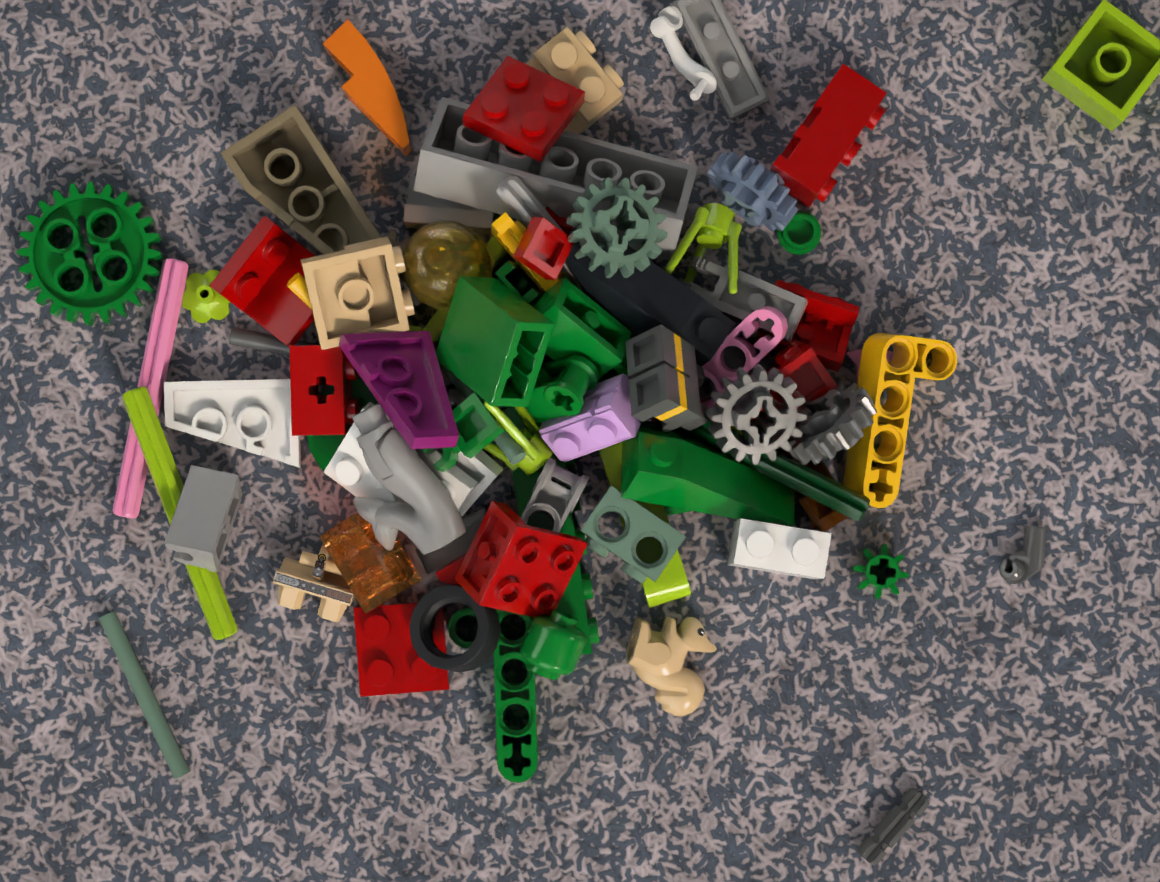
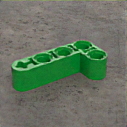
M472 608L459 610L449 621V637L454 644L461 648L469 649L474 642L461 639L456 630L457 623L462 617L470 615L477 618ZM496 609L499 614L500 628L504 617L516 613ZM521 614L518 615L526 622L525 634L520 639L511 640L506 638L501 631L497 648L494 651L497 765L503 778L515 783L524 782L531 778L537 769L538 763L535 673L528 670L527 678L520 684H510L504 679L502 674L503 665L510 659H520L525 665L527 662L521 655L520 647L532 618L531 616ZM521 704L528 710L529 721L523 728H511L504 721V711L509 705ZM530 734L531 743L522 741L521 751L523 757L530 758L531 764L524 765L522 773H514L513 766L506 765L505 758H510L513 755V741L505 744L503 742V735L517 738Z

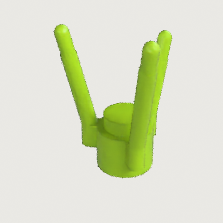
M707 203L702 207H698L692 224L670 257L664 271L668 274L673 272L696 235L698 245L693 257L703 258L707 248L719 249L722 247V244L728 241V291L730 294H736L738 238L742 225L734 222L736 218L735 213L727 206L718 203ZM689 266L684 281H694L697 271L693 267Z
M485 401V407L523 448L526 456L519 463L511 464L501 449L494 443L488 444L484 450L503 461L512 472L518 467L527 476L536 472L547 462L553 451L540 436V428L524 407H514L527 429L519 430L497 406H491Z

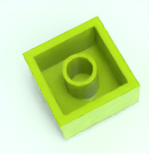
M1102 0L1041 80L1112 132L1125 120L1159 75L1160 40L1110 2Z

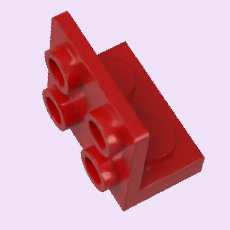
M263 216L209 286L288 347L294 346L314 321L312 310L287 287V283L297 273L304 277L301 260L315 257V255L295 241L274 222Z
M492 500L454 579L479 606L531 617L537 615L551 616L587 547V543L579 537L529 526L507 504Z

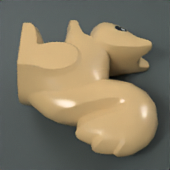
M693 616L683 619L678 630H676L675 619L666 617L661 631L651 630L650 624L646 620L636 618L626 650V662L633 667L640 680L657 689L655 700L661 704L662 710L671 713L673 716L681 717L693 713L699 707L705 692L703 680L698 673L683 666L687 652L711 653L715 652L717 648L708 640L701 622Z

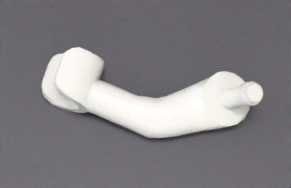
M675 6L664 8L659 12V17L651 22L650 29L652 34L657 38H662L675 68L695 86L690 92L692 100H698L702 93H713L717 88V80L714 74L688 55L675 32L683 25L681 12Z

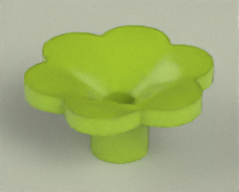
M209 270L204 275L192 273L186 279L187 289L183 293L181 306L190 310L193 320L198 323H206L211 318L222 320L229 314L230 301L209 286L220 273L218 270ZM206 291H208V292H209L208 297L203 298V297H202L203 293L206 292Z

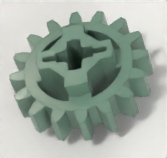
M610 177L605 178L600 183V190L594 184L588 186L584 191L586 198L579 196L572 204L573 208L579 213H572L566 222L577 229L567 237L568 242H579L581 245L575 257L580 259L587 255L591 259L588 270L591 272L599 265L604 266L606 278H611L618 268L624 278L630 277L634 273L635 267L641 272L651 265L649 258L655 259L662 252V249L656 243L662 242L667 238L668 234L664 230L658 229L657 226L667 218L666 214L654 213L653 208L659 202V199L654 197L646 200L643 197L646 186L643 184L635 191L630 190L629 178L625 177L618 183L617 187H614ZM610 200L607 211L598 210L597 212H592L597 204ZM614 219L617 222V227L610 224ZM617 229L624 231L620 237L617 234ZM642 244L637 252L624 256V251L627 250L628 245Z

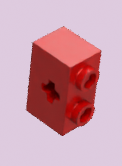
M320 345L289 346L292 436L346 435L354 423L352 417L360 413L358 398H353V380H358V372L339 346L321 350ZM326 383L327 385H334L335 389L334 394L327 395V397L318 392V387Z

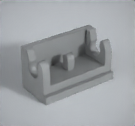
M191 465L164 542L167 549L175 551L174 560L183 564L206 568L211 572H218L241 503L242 490L239 475Z

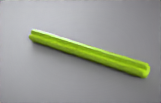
M145 386L137 387L122 394V400L171 525L184 485L148 390ZM185 564L212 637L215 640H221L234 635L238 628L217 573L208 571L206 568Z

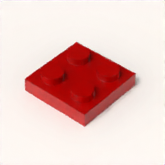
M507 56L464 112L463 126L542 162L583 105L585 91Z
M418 603L353 608L360 697L450 689L448 670L429 665L419 657L411 643L409 625L412 612ZM442 608L435 618L432 631L435 645L447 654L444 610Z

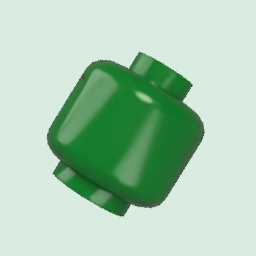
M553 609L551 616H535L531 620L520 647L521 655L527 661L525 667L533 673L551 680H559L560 675L573 673L587 640L583 631L576 627L578 619L556 609Z

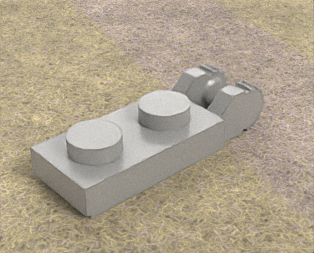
M693 257L690 266L695 271L719 280L713 292L701 288V286L693 282L682 281L684 285L703 297L724 315L740 322L761 307L770 306L777 308L787 319L788 329L783 340L790 343L808 304L807 299L738 270L737 293L730 294L728 291V265L722 267L701 257ZM757 318L760 324L759 330L775 336L771 331L772 326L775 324L773 320L768 318L762 321Z

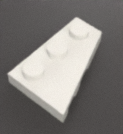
M290 379L164 382L166 427L301 467L300 435L292 436Z

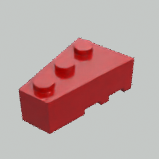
M845 64L841 65L804 122L800 124L793 134L789 144L782 154H779L770 171L777 172L785 182L783 186L790 189L788 194L808 208L811 207L815 199L824 203L838 182L831 176L840 162L848 167L862 147V144L857 142L856 139L863 128L867 127L873 131L887 110L880 105L887 92Z

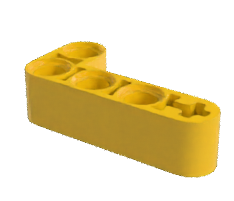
M875 333L864 342L857 385L859 388L864 387L875 403L874 407L877 413L871 416V419L874 421L873 424L861 430L864 436L847 451L843 485L870 499L869 506L885 508L891 505L897 498L915 378L944 380L952 375L957 365V354L948 342L890 333ZM892 345L893 357L888 363L886 352L889 346ZM931 350L932 362L927 368L926 356ZM886 389L887 400L882 407L880 396L883 390ZM879 433L881 436V443L878 449L875 451L873 442L876 435ZM872 461L877 462L876 467L871 466ZM870 483H873L872 489H869Z

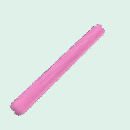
M171 258L165 259L162 263L137 386H145L147 388L158 417L189 268L186 262ZM131 421L112 511L117 516L132 519L137 518L139 515L148 466Z

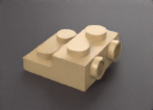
M568 26L533 53V58L526 64L585 91L583 105L565 128V131L581 134L622 101L623 94L619 88L624 83L609 64L601 68L591 56L596 52V48L590 39L581 30L574 35Z
M388 236L346 245L342 251L301 260L321 350L338 347L342 334L404 332L410 330L407 316L415 315L409 288L401 290L398 273L406 272L400 245L392 247Z

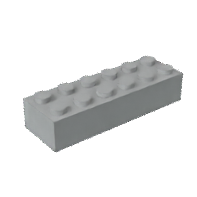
M445 97L441 98L420 150L413 191L501 215L506 212L509 217L519 220L496 192L497 186L510 175L517 176L544 208L547 206L559 217L568 218L572 213H579L573 208L572 204L579 196L586 198L584 191L591 184H594L600 190V183L605 178L610 177L614 187H617L624 177L629 178L630 190L635 191L643 184L646 186L643 195L646 200L654 197L659 199V202L653 208L654 213L666 214L667 218L657 226L658 229H662L668 234L667 238L662 242L656 243L662 249L661 254L657 257L665 260L670 259L676 250L696 177L697 166L565 130L542 162L463 126V114L470 104ZM610 200L597 204L592 212H597L598 210L607 211ZM614 219L610 224L617 227V222ZM617 229V234L620 237L624 231ZM637 243L635 246H629L638 251L642 244Z

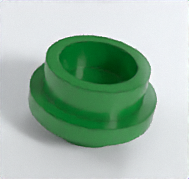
M797 211L783 231L777 229L779 244L785 251L793 255H804L816 248L821 238V227L818 220L812 214L805 211Z

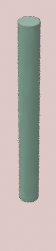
M113 611L100 617L99 621L174 779L191 772L116 612Z

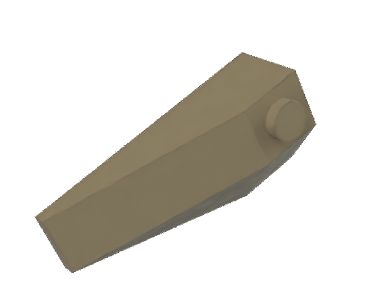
M296 105L288 108L221 152L222 157L244 191L323 254L342 251L346 245L382 238L321 140Z

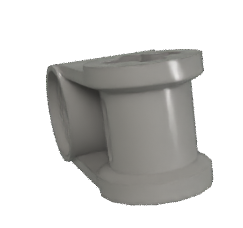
M550 457L532 490L533 494L521 519L527 524L528 519L535 513H545L553 521L552 531L560 532L569 513L573 512L590 476L583 474L580 477L556 465V459ZM552 480H555V481H557V482H559V483H561V484H563V485L569 487L570 490L567 489V488H565V487H563V486H561V485H559V484H557V483H555V482H553Z

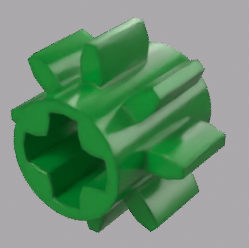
M881 544L877 556H873L868 549L861 550L862 556L866 561L863 566L856 565L852 566L851 569L862 574L863 580L858 583L856 588L860 590L867 586L872 587L873 599H880L882 588H887L893 595L899 594V590L895 585L898 578L909 577V574L900 571L898 563L903 560L904 555H895L893 558L888 556L887 544ZM880 559L884 560V568L891 569L890 577L882 578L881 585L877 584V576L870 574V567L878 565Z

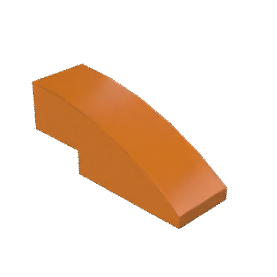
M347 19L323 43L326 53L351 76L341 87L343 93L407 156L412 151L407 123L395 88L383 64L367 40Z

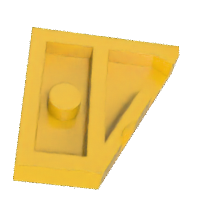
M505 212L491 224V234L544 294L560 281L559 278L564 273L561 270L556 280H545L513 257L526 228L518 220L513 222Z

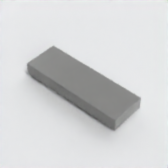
M721 0L673 1L672 5L679 9L682 14L683 27L703 67L709 69L717 80L715 91L729 120L731 121L768 103L770 98Z

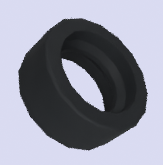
M453 584L435 587L422 596L412 612L409 625L411 643L421 659L432 667L458 673L475 670L488 661L497 648L501 632L499 614L496 609L479 606L461 586ZM454 602L465 603L477 615L478 630L476 639L463 654H445L434 643L432 630L435 618L447 604Z

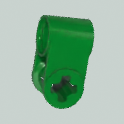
M570 355L566 358L542 363L529 405L524 407L536 423L579 414L584 405L583 397L587 390L594 388L599 380V372L596 366L586 358L577 355Z

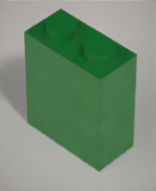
M459 276L437 347L436 356L443 366L489 405L528 407L555 324L498 279Z

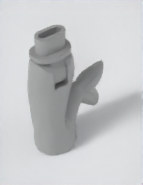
M379 403L354 415L352 419L361 433L357 437L360 449H362L369 470L387 490L410 504L386 503L378 498H354V505L358 514L372 525L378 542L386 550L391 551L394 547L398 530H400L425 555L438 550L466 532L464 522L449 492L419 457L416 450L410 449L397 428H392L394 424L391 420L387 419Z

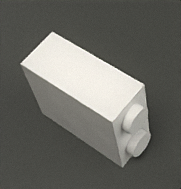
M740 518L734 521L727 565L809 579H824L832 533Z

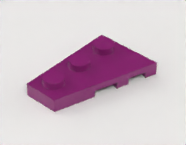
M430 331L348 333L341 335L339 347L410 449L456 447L459 433Z

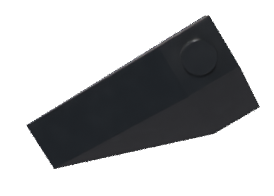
M579 242L574 243L565 261L566 266L583 292L632 332L630 339L661 324L695 347L696 364L701 367L713 358L736 324L703 297L651 261V265L642 272L635 267L634 273L628 278L622 276L619 268L611 278H606L604 266L599 265L591 272L588 270L591 259L587 255L580 259L575 257V254L581 248ZM628 245L627 250L624 251V256L637 251Z

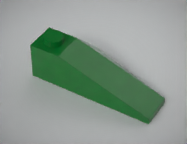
M640 421L641 425L636 437L622 442L621 498L733 519L742 518L791 527L795 525L794 492L790 487L675 429L664 433L661 423Z

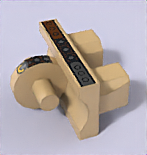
M324 543L318 555L302 551L299 561L285 557L280 569L276 570L273 583L279 585L277 599L279 606L293 610L301 609L305 595L308 593L321 597L317 615L326 620L339 622L347 606H351L356 597L361 579L344 575L343 571L346 563L330 559L333 547Z

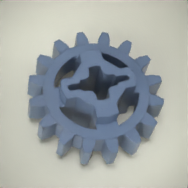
M723 152L707 172V175L711 178L709 184L718 189L716 194L722 198L720 200L722 205L727 206L732 212L745 219L749 225L761 228L764 224L770 231L774 232L776 228L783 231L798 211V208L794 206L797 201L787 195L790 189L783 186L785 182L777 172H772L765 168L757 159L748 158L745 155L740 159L734 152H730L729 155Z

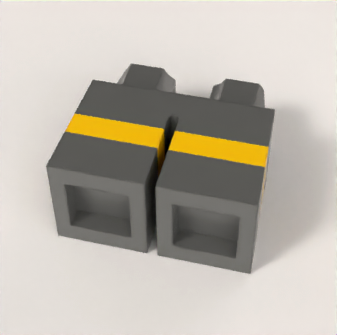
M661 324L625 341L628 377L632 378L628 380L631 416L642 422L652 417L661 420L664 433L680 426L690 431L706 424L708 421V415L706 414L707 406L700 403L699 389L705 381L704 370L696 364L695 347Z

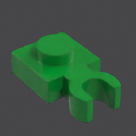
M475 392L452 410L459 438L456 447L443 448L441 459L433 464L434 468L438 471L445 472L450 470L456 464L460 451L464 456L473 458L505 431V428L485 407V400ZM437 448L422 449V451L431 454Z

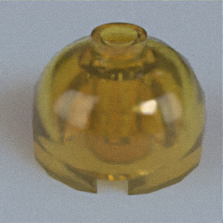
M437 220L422 226L410 237L403 251L406 272H403L407 287L420 302L437 311H449L459 276L492 278L493 260L487 244L472 228L454 220Z

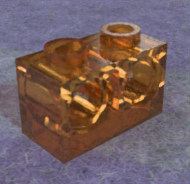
M358 513L351 515L319 537L365 614L389 602L422 581L397 537L391 551L386 550L376 539L372 525Z

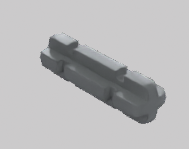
M910 788L900 799L902 801L899 807L895 805L872 831L874 833L872 838L867 837L858 847V853L868 863L874 866L877 865L887 854L885 852L888 846L892 848L915 822L913 820L915 815L920 816L929 806V800L919 790Z

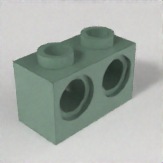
M613 486L609 487L580 530V532L587 536L585 542L588 548L603 558H606L609 552L624 561L620 569L641 584L644 583L647 577L656 582L686 538L685 535L635 501L621 498V492ZM615 512L623 518L625 529L620 536L608 538L600 532L598 522L605 513ZM646 537L656 539L662 547L661 557L652 564L642 562L636 554L637 543Z

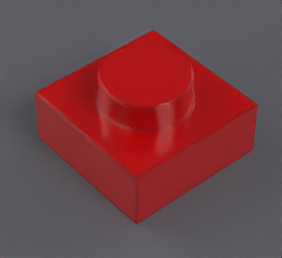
M532 217L513 257L545 280H556L574 243L568 242V235L545 218Z

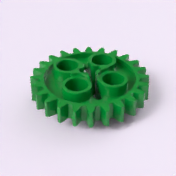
M88 181L86 191L82 194L79 188L72 183L69 188L70 197L65 198L57 190H54L53 197L56 204L49 206L40 200L38 205L44 213L41 218L33 215L26 217L35 228L33 232L21 231L19 234L30 243L29 247L17 250L18 255L29 259V263L21 266L18 270L23 275H33V278L25 285L27 290L30 292L42 290L36 298L37 304L44 306L53 301L50 314L58 317L67 309L66 321L74 324L81 313L84 323L88 326H93L96 314H99L102 321L108 325L111 324V311L116 310L117 313L126 318L128 317L126 303L130 301L138 307L143 305L137 295L140 290L153 293L154 289L146 282L148 276L159 277L161 272L151 266V261L163 259L164 254L152 249L151 246L160 242L162 237L158 233H147V230L156 222L151 216L139 219L145 209L140 202L128 208L131 198L128 192L123 191L114 199L115 192L113 186L106 184L101 194H98L96 185L92 181ZM82 216L86 218L89 243L97 250H100L99 253L93 255L94 265L102 283V290L100 292H96L94 287L95 278L91 264L81 258V255L87 253L85 237L79 225V218ZM106 217L115 218L117 221L115 232L107 238H100L97 234L99 222ZM63 228H71L74 236L72 243L64 249H57L54 244L56 233ZM117 259L125 260L127 272L124 277L117 281L109 280L107 276L109 265ZM74 270H81L84 275L83 285L76 291L68 292L64 282L66 276Z

